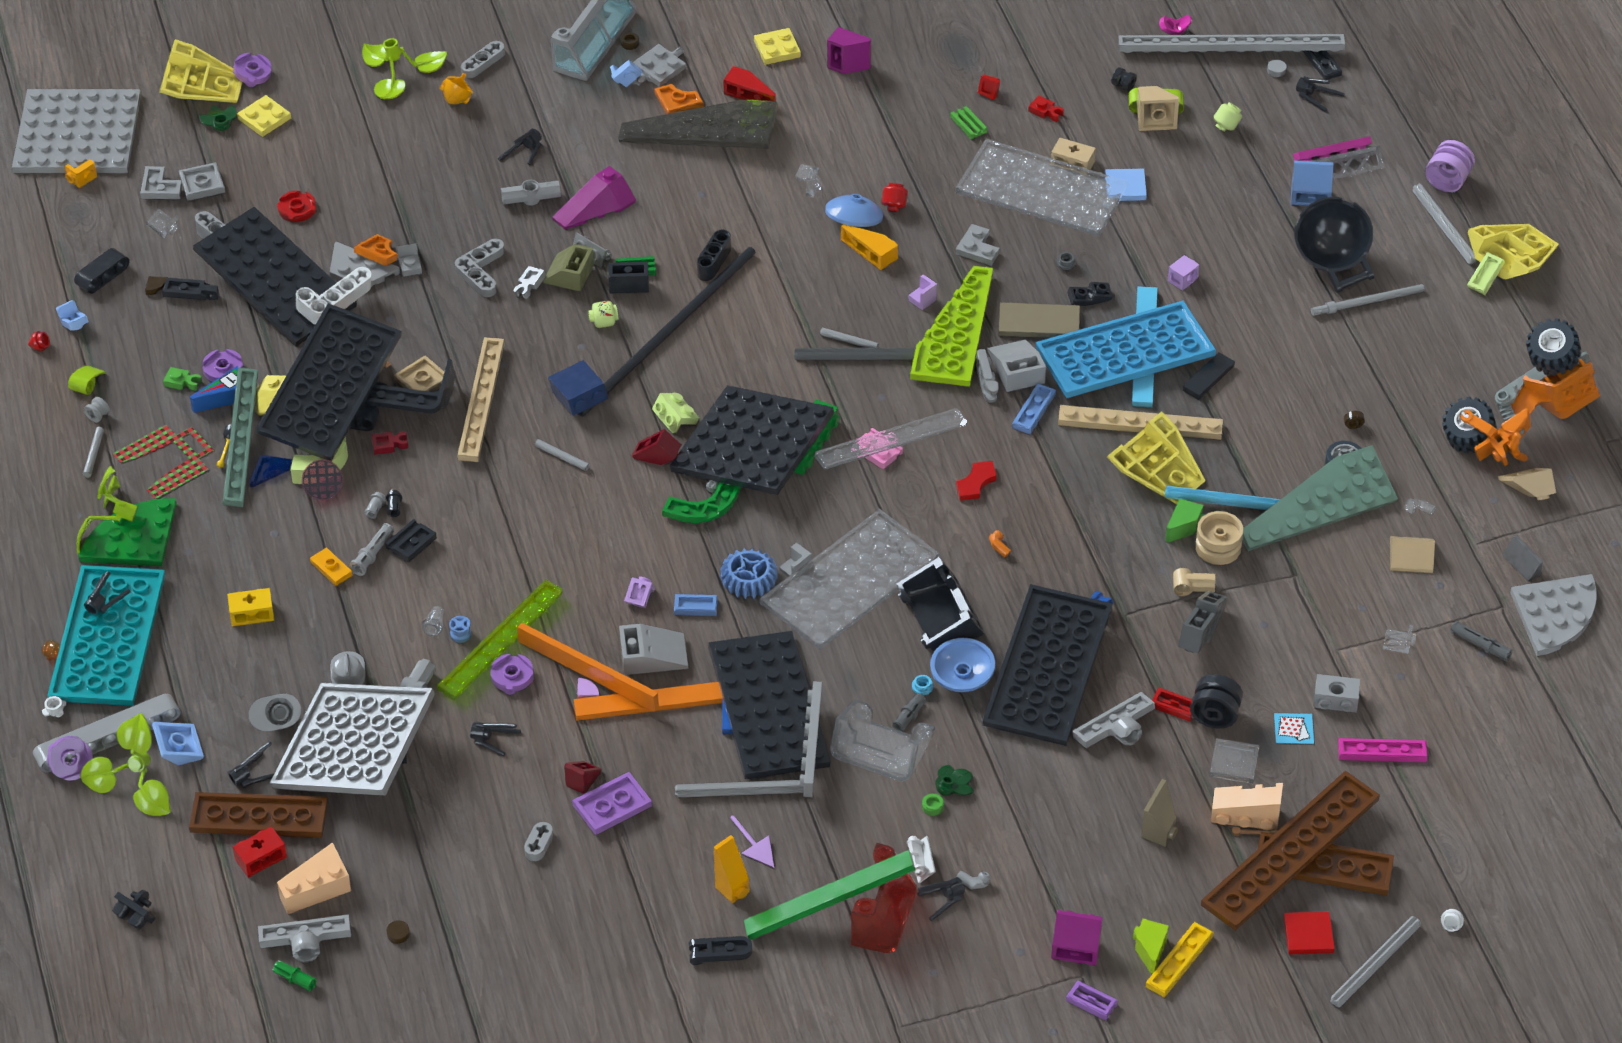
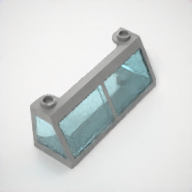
M591 0L570 29L565 27L557 29L551 36L553 71L587 81L635 15L636 7L633 1Z

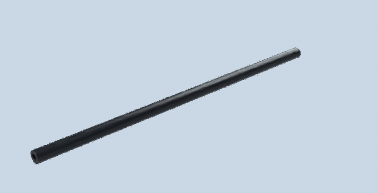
M748 247L615 372L604 383L607 394L756 253L752 247ZM592 406V407H590V408H588V409H586V410H584V411H582V412H580V413H578V414L583 417V416H585L594 406Z

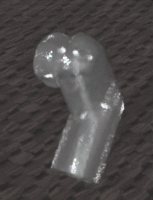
M1408 499L1404 506V510L1411 514L1417 508L1432 516L1436 510V506L1419 499Z

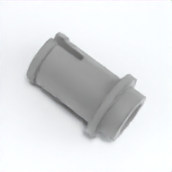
M375 492L370 496L371 501L364 511L368 518L375 519L381 507L386 504L385 495Z

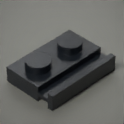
M413 519L386 542V549H391L395 555L409 563L437 539L436 532L422 523H417Z

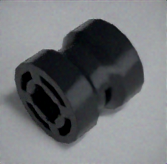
M1118 67L1113 73L1111 83L1115 86H1122L1124 90L1129 92L1135 86L1137 75L1132 72L1128 73L1125 69Z

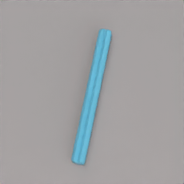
M1166 486L1165 489L1166 498L1268 510L1281 500Z

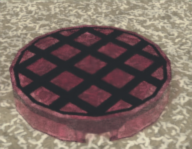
M320 459L306 466L302 473L301 483L303 490L308 496L315 500L325 501L339 493L343 484V476L335 463L330 460Z

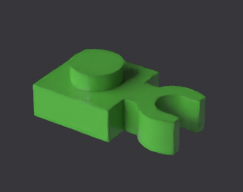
M170 367L163 380L165 387L183 390L186 386L190 390L197 391L198 385L195 382L202 383L200 375H190L188 370Z

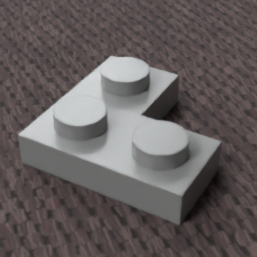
M145 166L140 192L141 199H180L182 181L164 180L165 167Z
M971 224L956 247V254L992 266L999 255L1000 248L985 243L989 237V229Z

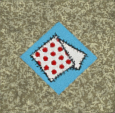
M1274 713L1276 743L1314 744L1312 714Z

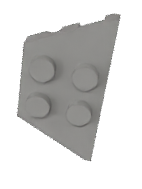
M339 242L334 244L330 277L340 281L359 267H366L371 271V287L384 282L385 277L391 274L395 276L400 274V267L393 264L384 266L354 253V248Z

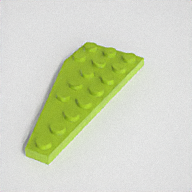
M972 267L959 290L957 289L954 292L951 301L947 302L934 320L933 326L926 331L923 340L919 341L916 345L910 373L911 380L970 387L993 276V268Z

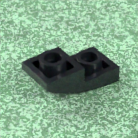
M1090 282L1088 287H1069L1067 291L1071 305L1076 306L1099 304L1113 298L1109 283Z

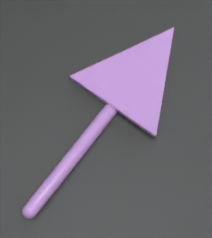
M732 815L731 820L753 845L742 852V855L774 868L769 835L756 843L735 816Z

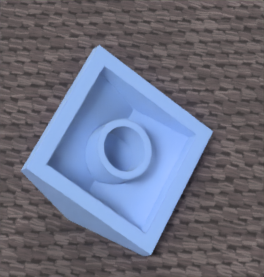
M153 722L152 726L162 758L178 766L203 759L204 755L194 724Z

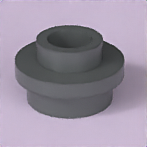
M1063 252L1057 258L1056 264L1063 270H1070L1075 267L1076 259L1072 253Z

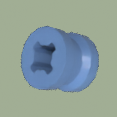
M456 616L450 620L451 639L457 643L468 641L472 635L470 620L465 616Z

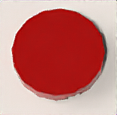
M297 190L282 195L277 203L279 215L284 220L290 222L305 221L316 212L315 198L308 192L301 193Z

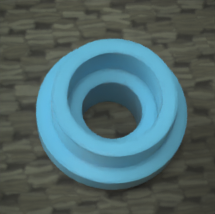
M919 675L912 682V690L915 693L927 695L933 690V682L930 677Z

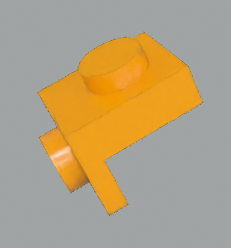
M90 159L77 168H73L69 164L65 165L66 179L78 188H81L97 177L95 163Z

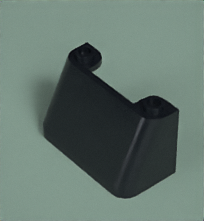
M940 557L897 583L900 590L898 592L900 599L904 604L907 602L911 606L923 630V637L920 640L926 649L930 648L934 651L949 640L956 638L976 639L985 634L959 581Z

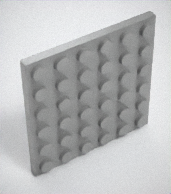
M27 89L12 164L13 173H66L65 165L69 164L73 168H77L89 159L95 163L97 173H128L141 99L140 89Z
M321 683L270 781L273 789L386 796L434 698L435 693L433 689Z

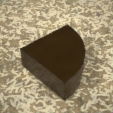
M149 276L145 288L146 295L156 294V291L164 288L168 277Z

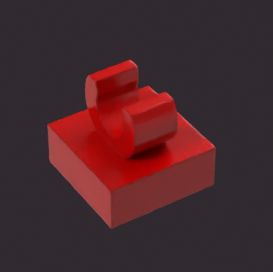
M985 74L982 75L977 93L992 100L996 99L1000 87V79Z

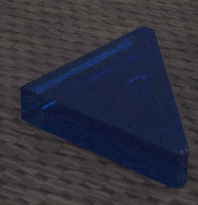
M260 455L249 481L250 487H255L290 471L293 459Z

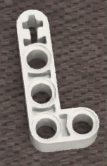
M359 267L320 296L310 288H300L296 293V309L310 322L316 324L327 303L345 309L367 293L371 288V271L366 267Z

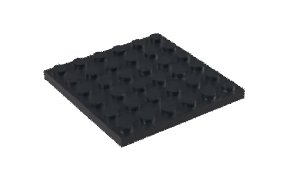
M727 385L682 447L679 455L669 465L671 472L778 495L834 415V409L830 406Z

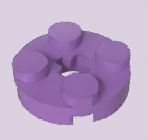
M244 53L236 58L233 73L247 86L254 87L256 84L266 82L271 77V62L261 54L255 56L251 55V53Z
M225 349L226 352H219V350L210 352L203 360L204 376L213 382L236 366L244 368L240 354L231 349Z
M505 654L498 657L492 663L491 681L495 687L506 694H515L517 691L526 688L534 680L532 663L523 655L518 654V657L511 656V654ZM508 671H511V672H515V671H516V674H514V675H509V674H508Z
M77 736L62 737L48 748L47 762L50 770L59 778L68 781L81 778L83 767L88 761L93 759L92 751L88 744ZM69 753L75 754V757L72 758V763H69L67 760L64 761Z

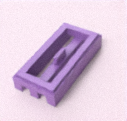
M1080 981L1075 983L1066 996L1067 1002L1107 1021L1109 1014L1113 1012V1008H1116L1118 1004L1117 999ZM1096 999H1098V1000H1100V1001H1102V1002L1108 1004V1006L1105 1005V1004H1103V1003H1101V1002H1099V1001H1097Z

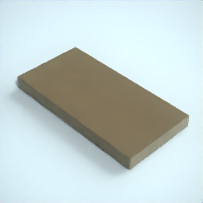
M1000 302L999 336L1052 338L1079 330L1080 306Z

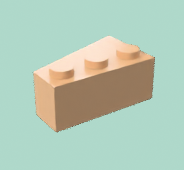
M1276 783V787L1263 788V784L1256 785L1253 789H1243L1242 786L1215 788L1211 822L1221 825L1227 824L1263 830H1277L1283 783Z
M333 843L277 882L280 899L287 914L351 891L349 875Z

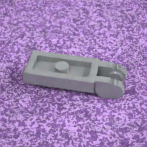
M979 349L977 350L975 367L985 401L994 403L997 400L996 393L999 390L998 382L995 381L994 372H991V359L987 357L986 350Z

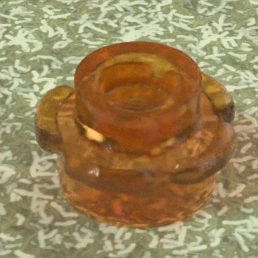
M54 640L46 641L42 647V653L47 660L57 659L60 643Z

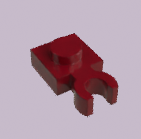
M392 432L371 434L374 455L395 452L394 448L396 447L399 449L409 448L406 432L398 433L396 436H392Z

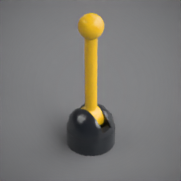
M226 425L223 432L224 439L227 442L221 459L217 462V467L219 468L225 466L224 460L229 449L231 425Z

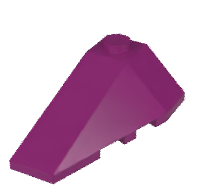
M608 166L594 175L552 217V220L566 230L587 223L588 219L597 216L598 218L605 217L606 213L615 211V213L621 212L634 204L636 198L624 177L611 166Z

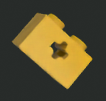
M270 588L227 594L232 626L274 621Z

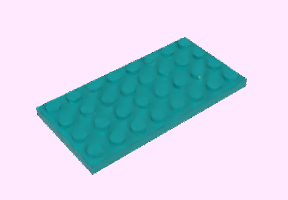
M81 565L47 695L48 698L56 696L66 702L134 706L166 576L165 570ZM109 571L110 575L100 591V594L106 599L105 604L128 589L131 592L108 608L104 614L99 612L97 615H93L85 609L84 603L91 596L102 575Z

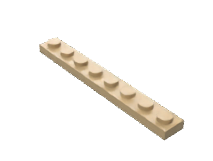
M484 337L459 446L458 461H479L504 349V339Z
M1060 405L1058 425L1140 433L1147 423L1158 414ZM1165 414L1176 425L1181 436L1221 440L1223 419Z

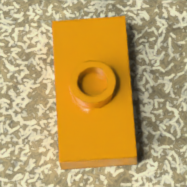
M327 547L310 557V563L335 586L353 576L352 570Z

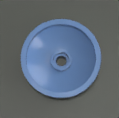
M859 194L836 197L830 200L825 207L828 217L849 226L869 227L877 225L883 220L881 208L870 199Z
M956 638L943 643L934 651L931 657L930 668L933 678L942 687L955 692H969L979 689L989 682L995 671V659L991 650L982 642L970 638Z

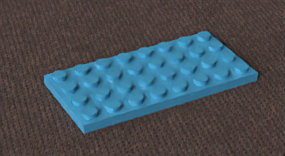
M1184 301L1036 342V350L1040 353L1044 363L1066 398L1216 356V349Z

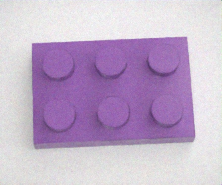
M627 772L572 800V804L592 832L597 835L652 807V800L630 772Z

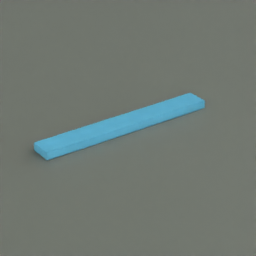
M1138 287L1136 314L1157 308V287ZM1154 373L1133 379L1132 406L1152 407Z

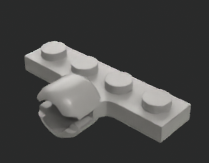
M1140 692L1073 730V738L1085 748L1090 747L1107 736H1114L1124 745L1131 746L1138 742L1142 735L1141 725L1135 720L1154 710L1155 702Z
M349 915L258 926L260 948L291 945L293 957L300 962H311L320 954V941L351 937Z

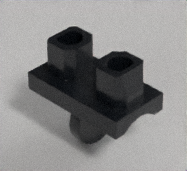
M141 890L138 893L133 891L130 895L133 901L120 892L116 893L114 897L118 901L112 909L115 915L124 920L129 911H133L134 913L127 922L138 930L147 921L151 924L156 918L143 908L144 906L149 908L152 904L148 900L149 892L146 890Z

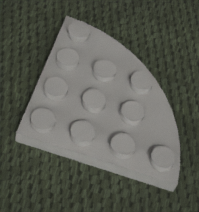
M1592 574L1511 587L1510 590L1536 656L1552 653L1561 649L1562 645L1575 641L1589 625L1596 604V586Z

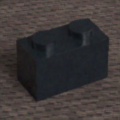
M648 262L608 263L609 294L649 292Z

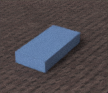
M675 594L674 615L717 616L718 597L717 595Z

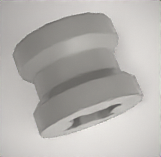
M95 397L91 404L84 407L85 415L95 423H98L102 416L107 415L110 411L108 404L100 397Z

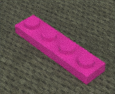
M1368 136L1293 153L1294 161H1313L1312 157L1319 156V159L1331 157L1330 153L1337 152V155L1349 153L1348 149L1354 148L1355 151L1364 150L1366 145L1372 144L1371 137Z

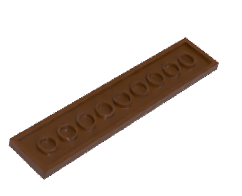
M1344 771L1201 900V906L1236 931L1377 803L1380 794L1347 771Z

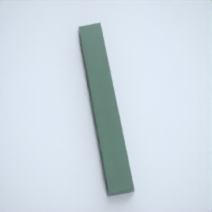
M238 367L222 505L243 507L258 379V370Z

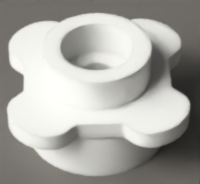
M56 696L49 697L45 701V709L42 710L43 715L61 717L64 714L63 708L66 706V701Z

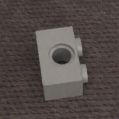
M1317 674L1313 708L1357 713L1360 679Z

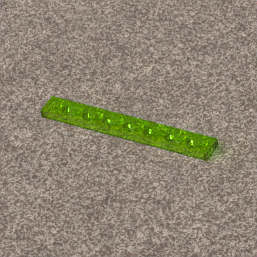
M545 579L437 685L438 691L455 700L518 638L517 627L521 623L531 626L563 594L562 588Z

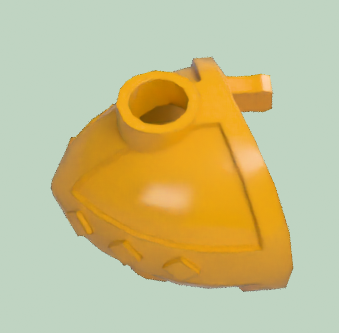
M462 73L460 77L448 76L442 82L439 89L443 91L444 98L448 104H467L473 94V91L464 80L466 77L465 73Z

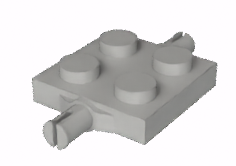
M660 44L653 47L633 62L641 68L643 73L634 80L635 84L639 86L645 80H648L661 87L686 68V63L678 58L684 53V50L678 47L673 52H670Z

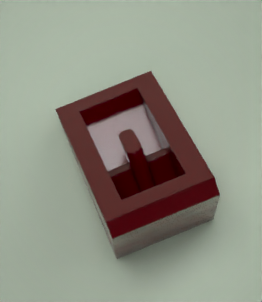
M586 761L565 763L566 786L585 794L600 775L602 769Z

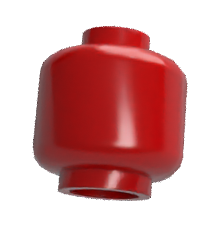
M889 183V186L883 188L882 205L887 207V211L899 212V209L906 207L908 190L904 188L903 184Z

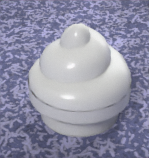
M1448 909L1443 912L1441 923L1444 929L1454 932L1463 926L1464 917L1458 910Z

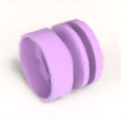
M1455 140L1442 142L1426 166L1425 175L1432 186L1444 192L1459 190L1474 166V154L1469 147Z

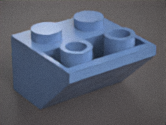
M1294 161L1291 205L1308 206L1317 200L1331 197L1333 162Z

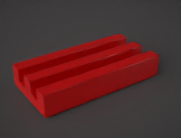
M1158 688L1152 699L1155 702L1156 710L1187 721L1192 720L1189 708L1192 699Z

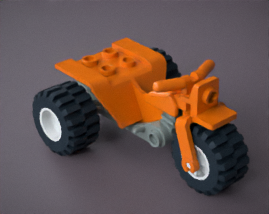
M1550 318L1546 319L1547 322L1545 323L1539 322L1538 327L1534 326L1531 329L1532 333H1528V340H1526L1527 351L1532 365L1536 367L1495 394V401L1504 421L1501 424L1502 428L1497 430L1491 407L1484 400L1480 402V398L1475 397L1474 400L1471 397H1466V400L1460 398L1457 403L1452 402L1450 404L1451 408H1446V415H1443L1442 425L1446 438L1452 447L1455 446L1459 452L1463 449L1464 453H1469V451L1476 453L1479 461L1492 454L1497 462L1501 461L1506 466L1508 461L1505 453L1510 452L1515 459L1526 462L1528 456L1520 452L1519 444L1521 438L1531 427L1530 415L1537 405H1540L1556 417L1565 419L1600 397L1599 389L1596 387L1593 376L1595 371L1592 363L1589 362V354L1587 352L1581 353L1579 337L1572 324L1568 325V322L1565 320L1560 322L1558 318L1551 321Z

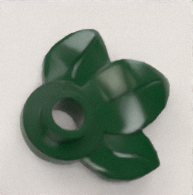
M213 105L208 115H200L199 117L204 125L212 126L218 131H224L231 126V121L237 117V110L235 106H230L223 111Z
M944 765L938 770V778L935 785L936 790L940 794L951 795L954 792L958 795L966 796L974 793V790L968 785L973 778V774L966 769L954 770L951 765Z

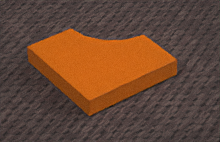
M673 84L654 89L655 95L668 117L703 108V101L697 91H682Z
M378 234L354 247V253L384 266L397 261L398 254L391 250L393 241Z

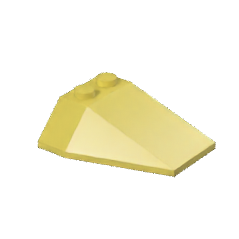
M175 39L159 93L180 99L237 103L242 81L235 76L232 67L192 44Z
M1530 224L1480 225L1468 230L1476 260L1481 262L1487 252L1504 259L1505 264L1497 275L1502 279L1513 278L1540 269L1559 245Z
M1162 411L1150 420L1139 434L1124 446L1121 444L1107 456L1122 473L1165 497L1166 486L1197 489L1206 481L1176 425ZM1167 498L1175 504L1179 501V499Z

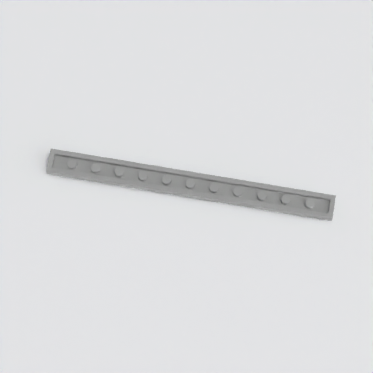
M1344 34L1119 35L1118 40L1119 52L1126 53L1133 51L1145 53L1161 51L1167 53L1170 51L1300 52L1302 50H1311L1318 52L1320 50H1330L1336 52L1345 50Z

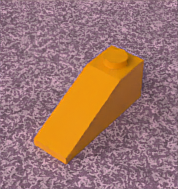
M841 225V240L878 269L882 270L898 259V245L886 235L854 226Z
M730 835L714 846L715 888L733 904L747 896L750 892L749 876L735 839Z

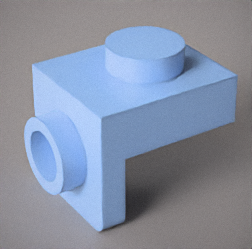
M630 60L619 68L615 65L610 67L613 80L625 87L643 74L641 68Z
M73 300L56 308L62 326L69 330H79L84 324L89 322L87 316L78 311Z

